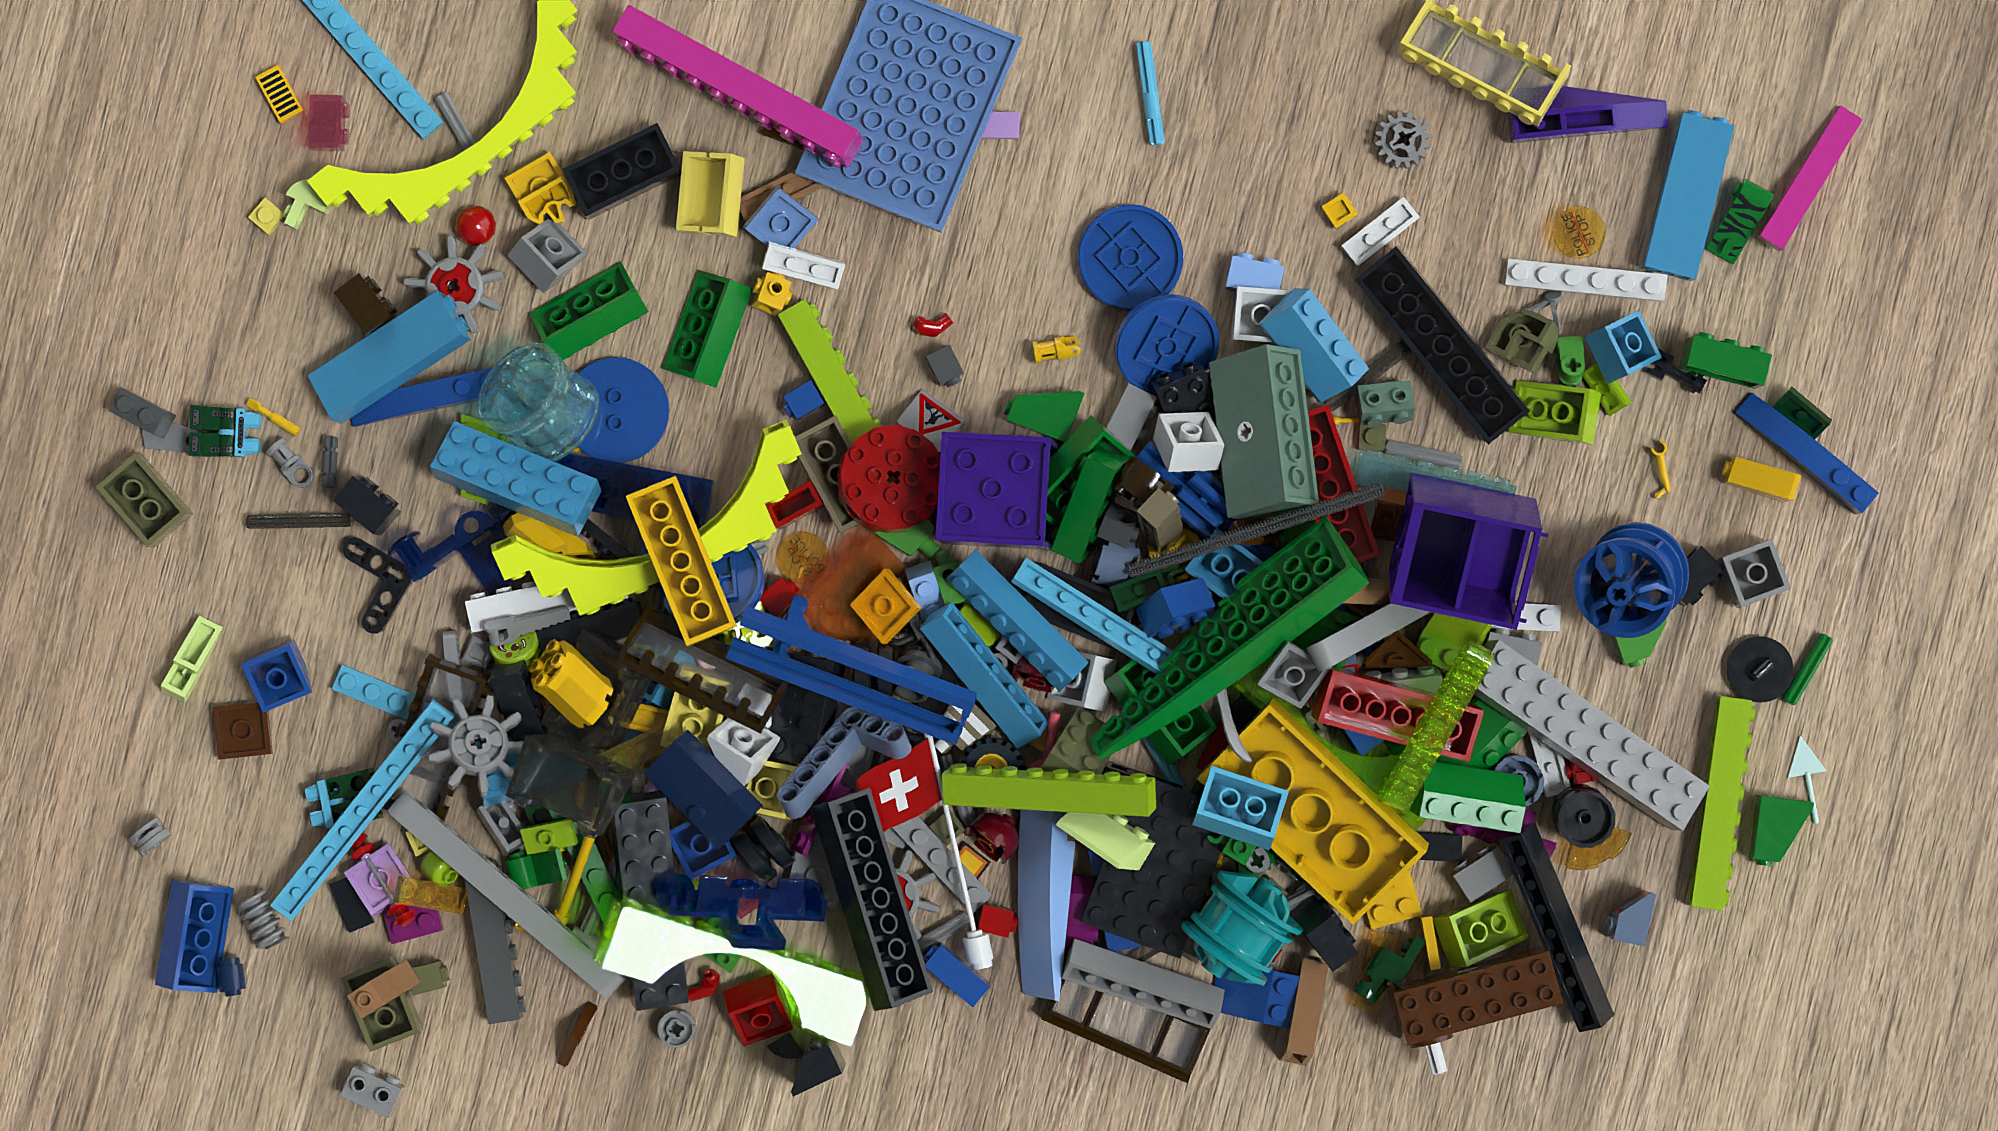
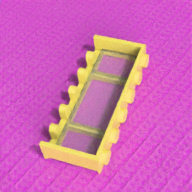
M1426 0L1400 42L1398 54L1402 55L1403 59L1407 62L1417 63L1425 67L1426 71L1430 74L1440 75L1448 79L1449 83L1453 86L1467 89L1480 100L1486 99L1495 104L1496 108L1500 111L1510 112L1518 116L1523 123L1533 124L1538 127L1568 78L1571 65L1566 63L1563 70H1560L1550 65L1552 58L1548 54L1543 53L1539 59L1527 53L1528 45L1525 42L1519 41L1517 46H1514L1504 41L1505 33L1502 30L1496 29L1491 34L1481 28L1482 21L1479 18L1472 17L1470 22L1457 16L1458 8L1450 4L1447 10L1434 4L1435 0Z

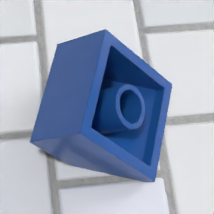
M294 639L248 657L241 664L263 713L312 693L306 665Z

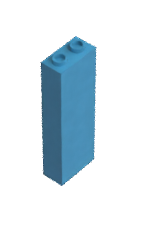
M1688 110L1687 113L1683 112L1679 116L1641 269L1688 281L1696 279L1735 125L1728 124L1729 120L1721 117H1713V120L1703 118V113Z
M439 291L434 292L307 375L330 419L340 424L346 422L470 341L471 338L467 333L469 326L461 316H458L455 310L457 304L450 295H445Z

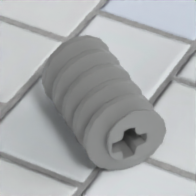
M267 891L243 901L237 908L238 911L247 910L246 914L242 917L243 920H252L246 927L247 930L256 929L251 938L253 940L261 939L255 946L256 949L265 948L266 950L289 939V936L280 937V934L285 930L284 927H275L281 920L280 917L271 918V915L276 910L274 908H266L271 902V898L262 899V896Z

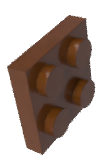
M258 702L213 707L218 760L273 754L269 711L263 713Z

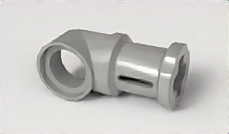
M285 438L275 442L266 451V454L272 456L281 466L280 470L292 484L299 488H307L312 485L315 479L313 469L299 455H295L286 445L287 441ZM304 468L308 471L309 478L305 483H298L295 479V473L297 470Z

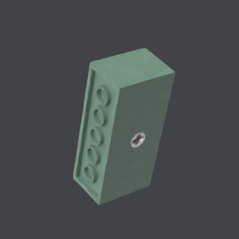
M1265 344L1209 362L1217 423L1216 428L1224 443L1221 465L1228 518L1271 517L1273 519L1272 516L1276 518V515L1279 517V514L1282 516V513L1286 515L1285 512L1289 514L1288 511L1292 513L1293 510L1295 513V509L1298 512V508L1302 510L1301 507L1305 509L1304 506L1308 508V505L1311 507V504L1314 506V503L1318 505L1319 498L1300 350Z

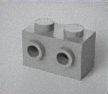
M510 801L487 807L481 805L478 807L476 814L504 856L509 855L524 845L520 829L526 827L522 820L519 821L514 814L515 808Z
M362 1063L361 1066L355 1065L340 1096L387 1118L392 1116L405 1088L404 1085L400 1084L401 1080L390 1074H386L385 1077L375 1073L377 1069L366 1063Z

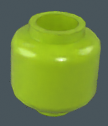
M432 850L428 851L422 858L421 872L435 886L445 887L457 879L459 873Z

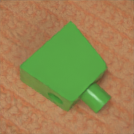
M928 518L906 532L887 534L879 531L875 532L879 537L911 557L919 549L931 559L941 548L930 538L936 528Z
M944 550L934 555L938 567H935L933 571L944 604L952 602L960 610L965 604L970 602L949 581H946V578L959 566L958 560L952 561L949 550Z

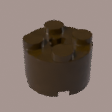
M1132 455L1113 480L1115 483L1112 486L1126 499L1130 500L1134 497L1133 502L1139 508L1158 488L1166 493L1167 491L1171 492L1175 487L1168 480L1166 482L1162 479L1161 475Z

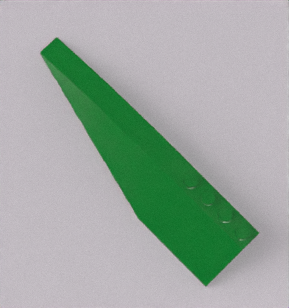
M1327 516L1323 517L1242 578L1234 586L1237 590L1229 598L1225 596L1218 603L1220 608L1210 619L1206 616L1199 623L1198 631L1194 635H1188L1159 666L1162 671L1153 679L1149 676L1142 684L1144 686L1143 690L1134 699L1130 697L1124 703L1125 706L1118 716L1113 715L1090 739V742L1099 760L1152 734L1214 697L1278 652L1286 641H1293L1369 584L1360 564Z

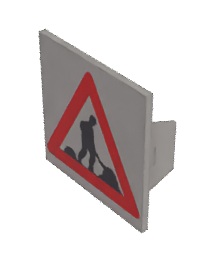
M922 389L896 421V424L917 430L930 440L938 453H940L942 432H956L964 422V419Z

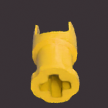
M1075 336L1056 337L1054 341L1042 343L1032 341L1036 365L1040 364L1041 361L1057 359L1058 361L1078 356L1081 352L1078 346L1079 340Z

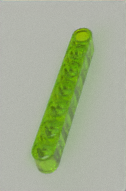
M1472 640L1465 642L1379 795V802L1401 814L1408 811L1494 658V652Z

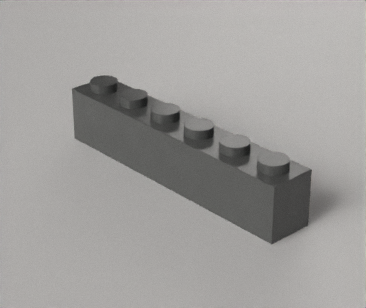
M491 861L502 872H504L502 865L498 866L497 861ZM465 879L488 1024L519 1020L523 1018V1012H526V1003L524 996L520 997L518 986H522L520 970L515 971L514 960L518 959L516 945L511 944L510 934H513L512 920L507 918L504 911Z

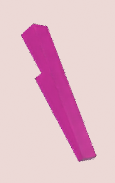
M1839 106L1785 190L1784 196L1758 234V239L1778 252L1783 250L1863 119L1843 106Z

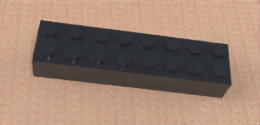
M1398 245L1355 279L1488 445L1531 411L1529 406Z
M870 788L853 791L811 806L874 1011L891 1009L932 993L931 982Z
M658 790L608 798L631 1003L636 1011L689 1003L666 797Z

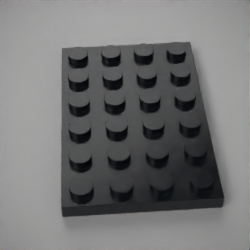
M1155 779L1156 809L1149 817L1123 815L1129 820L1127 824L1133 828L1139 827L1149 833L1148 838L1155 842V845L1140 870L1118 869L1103 859L1080 922L1180 959L1189 937L1181 928V924L1184 920L1194 923L1191 915L1194 911H1199L1221 852L1219 849L1222 843L1215 844L1206 838L1207 835L1217 838L1220 834L1192 825L1200 803V795Z

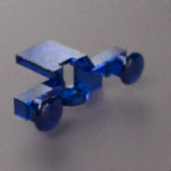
M499 504L488 509L494 519L481 511L467 512L457 520L454 528L455 535L452 534L434 548L431 547L423 553L415 541L421 535V532L413 531L395 541L388 549V556L397 552L405 564L404 569L413 582L417 583L461 553L486 591L492 596L496 593L497 589L504 588L514 581L511 578L504 580L492 554L491 544L508 538L505 535L503 525L511 515L516 513ZM475 518L478 521L479 527L476 532L468 533L465 530L464 523L467 519ZM491 531L492 535L476 546L472 542L485 532Z
M673 873L663 877L656 888V899L659 905L665 908L669 916L718 918V925L732 949L785 950L786 939L774 920L825 922L828 903L823 896V890L820 885L814 880L807 878H778L777 887L772 888L764 882L753 879L732 880L729 886H726L727 876L700 875L698 890H694V884L689 877L684 874ZM740 898L759 899L755 925L738 924L737 914Z

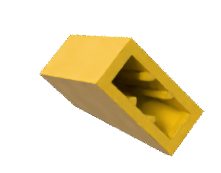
M1733 457L1730 461H1726L1722 470V476L1725 477L1723 483L1783 503L1794 500L1801 478L1799 474L1739 457Z

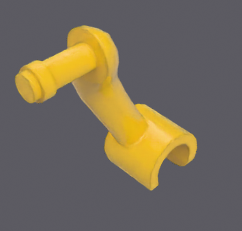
M1658 441L1662 446L1661 453L1655 452L1650 447V453L1656 457L1658 473L1663 486L1659 492L1654 494L1656 499H1659L1666 492L1670 493V482L1664 459L1667 445L1663 441Z

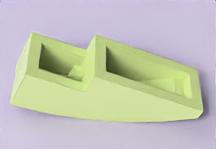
M201 616L197 618L175 656L174 664L161 684V691L186 703L213 652L223 627Z

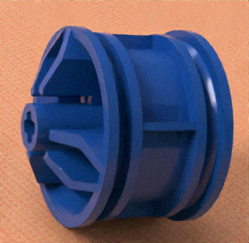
M1631 522L1616 526L1605 533L1595 547L1580 561L1574 577L1576 602L1584 617L1594 627L1606 634L1621 638H1634L1646 635L1659 627L1665 621L1670 611L1683 598L1689 582L1688 561L1682 547L1675 538L1657 526L1642 522ZM1632 553L1637 554V556L1633 559V561H1632ZM1631 600V606H1628L1627 603Z

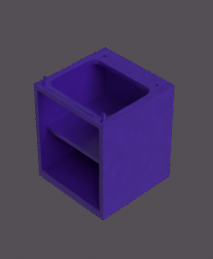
M942 432L936 540L948 545L1051 550L1053 546L1051 537L1054 532V526L1046 520L1050 458L1054 455L1052 451L1056 453L1059 450V445L1050 437Z
M1411 472L1405 506L1388 568L1390 603L1517 630L1519 622H1527V619L1520 618L1522 610H1524L1537 559L1540 536L1548 537V533L1542 532L1537 500L1531 497ZM1531 532H1534L1533 540H1532V544H1531V548H1530V552H1529V556H1528V560H1527V564H1526V568H1525V572H1524V576H1523V580H1522V584H1521V588H1520V592H1519V596H1518V600H1517V604H1516V603H1515L1516 590H1517V586H1518V582H1519V578H1520V574H1521V570H1522V566H1523V562H1524V558H1525V554H1526V550H1527V546H1528L1530 534H1531Z

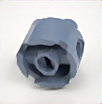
M1099 540L1091 570L1095 571V576L1090 575V583L1112 587L1132 579V576L1130 577L1128 563L1131 566V562H1137L1140 548H1137L1135 541L1131 540L1127 548H1123L1110 541Z
M1504 756L1491 769L1493 771L1523 776L1526 806L1537 801L1543 792V773L1537 763L1526 756Z

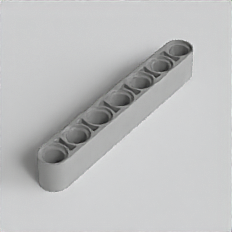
M1389 603L1306 649L1318 672H1321L1430 612Z

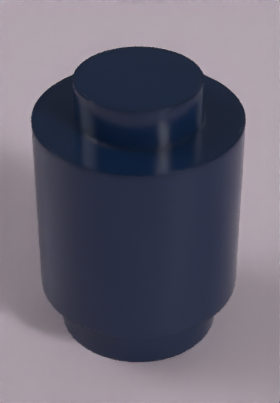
M240 957L218 960L219 967L216 968L219 992H225L226 997L241 995V989H246L244 967L243 963L240 964Z

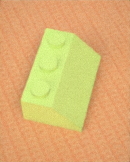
M1068 812L1056 824V826L1118 869L1140 870L1155 845V842L1148 838L1149 833L1139 827L1133 828L1127 824L1129 820L1123 815Z

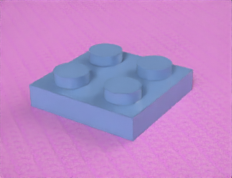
M776 186L744 224V228L765 245H768V242H773L795 248L819 219L784 190Z

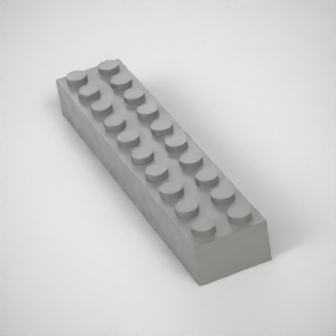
M1500 640L1487 641L1461 684L1465 689L1670 830L1683 831L1710 787Z

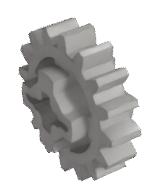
M1398 111L1396 119L1388 115V124L1381 122L1379 126L1383 131H1376L1374 135L1380 138V141L1374 143V147H1381L1382 149L1377 155L1379 157L1383 155L1387 157L1385 160L1386 165L1394 161L1395 169L1399 167L1400 163H1403L1405 169L1409 168L1410 162L1417 166L1419 164L1418 157L1423 159L1427 157L1426 152L1423 150L1430 149L1432 146L1426 142V140L1432 137V134L1425 133L1429 125L1424 124L1421 126L1419 124L1421 116L1414 120L1412 119V112H1408L1406 117H1403L1401 111ZM1401 123L1409 124L1414 128H1404L1402 127ZM1390 129L1392 140L1386 144V134ZM1399 135L1402 137L1412 135L1406 143L1407 146L1404 143L1395 145L1400 138ZM1420 136V146L1416 152L1414 141ZM1393 152H1401L1405 157H1398Z

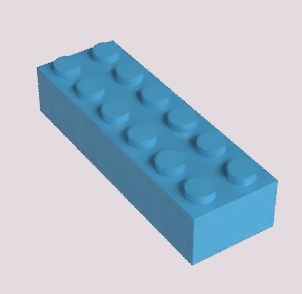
M455 421L430 465L435 479L577 537L601 493L598 480Z

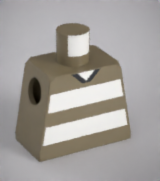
M974 704L956 744L961 751H964L997 727L976 704ZM949 705L942 716L959 722L963 709ZM937 739L934 742L935 747L943 755L954 745L941 739Z

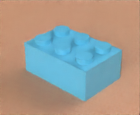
M1211 766L1192 825L1270 850L1289 791Z

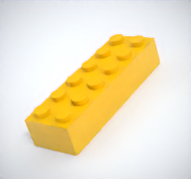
M671 477L627 495L626 499L686 646L689 647L737 627L677 477Z

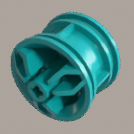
M1220 870L1216 876L1222 882V885L1218 883L1212 885L1213 895L1200 912L1194 911L1191 915L1195 923L1184 920L1181 928L1195 941L1193 949L1198 959L1202 962L1201 965L1211 974L1221 978L1226 970L1231 968L1226 979L1264 985L1267 982V978L1262 971L1270 973L1273 969L1271 962L1284 943L1289 945L1293 941L1289 933L1300 935L1303 928L1289 915L1291 908L1286 897L1282 894V889L1263 877L1254 889L1252 887L1258 880L1257 876Z

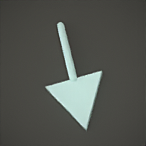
M1800 736L1788 778L1805 775L1809 800L1814 802L1812 810L1813 822L1818 824L1819 820L1810 774L1827 770Z

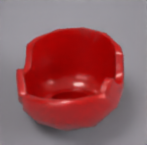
M470 206L462 210L455 219L454 231L457 238L467 246L483 245L495 234L496 221L488 209L482 206Z

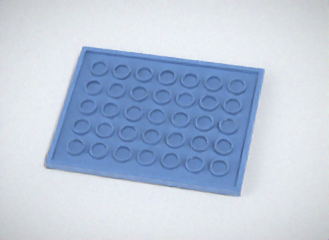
M867 0L821 109L858 129L863 143L848 168L843 165L837 168L828 163L826 157L818 152L817 155H813L804 150L795 174L942 233L1021 45L1022 38L927 0Z

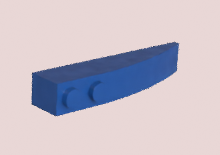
M499 366L395 389L351 418L353 427L508 395L504 370Z
M1750 393L1734 412L1855 515L1863 513L1879 494V492L1825 447L1754 393Z

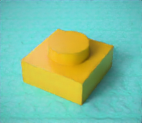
M1344 192L1321 206L1334 229H1337L1358 215Z

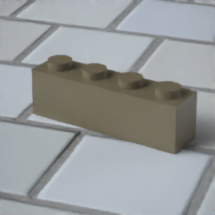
M1160 488L1137 510V516L1143 540L1158 554L1163 555L1162 552L1166 554L1165 551L1168 552L1184 533L1181 521L1182 516L1177 505L1179 503L1178 499L1169 491L1164 493Z

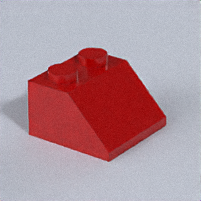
M773 973L723 991L728 1014L744 1047L794 1029L781 990Z

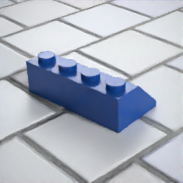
M172 880L155 985L171 990L217 993L218 976L216 967H219L218 960L223 959L234 888Z

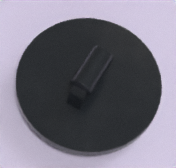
M1752 637L1742 641L1733 649L1727 662V677L1730 685L1738 695L1746 700H1752V702L1761 703L1777 699L1788 689L1793 678L1794 666L1788 650L1778 641L1768 637Z

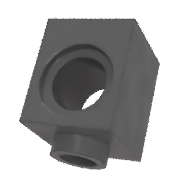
M950 344L926 356L940 386L946 384L947 388L962 381L960 376L964 375V372Z
M1112 502L1104 516L1097 536L1127 548L1131 539L1136 541L1141 531L1140 525H1138L1137 513Z

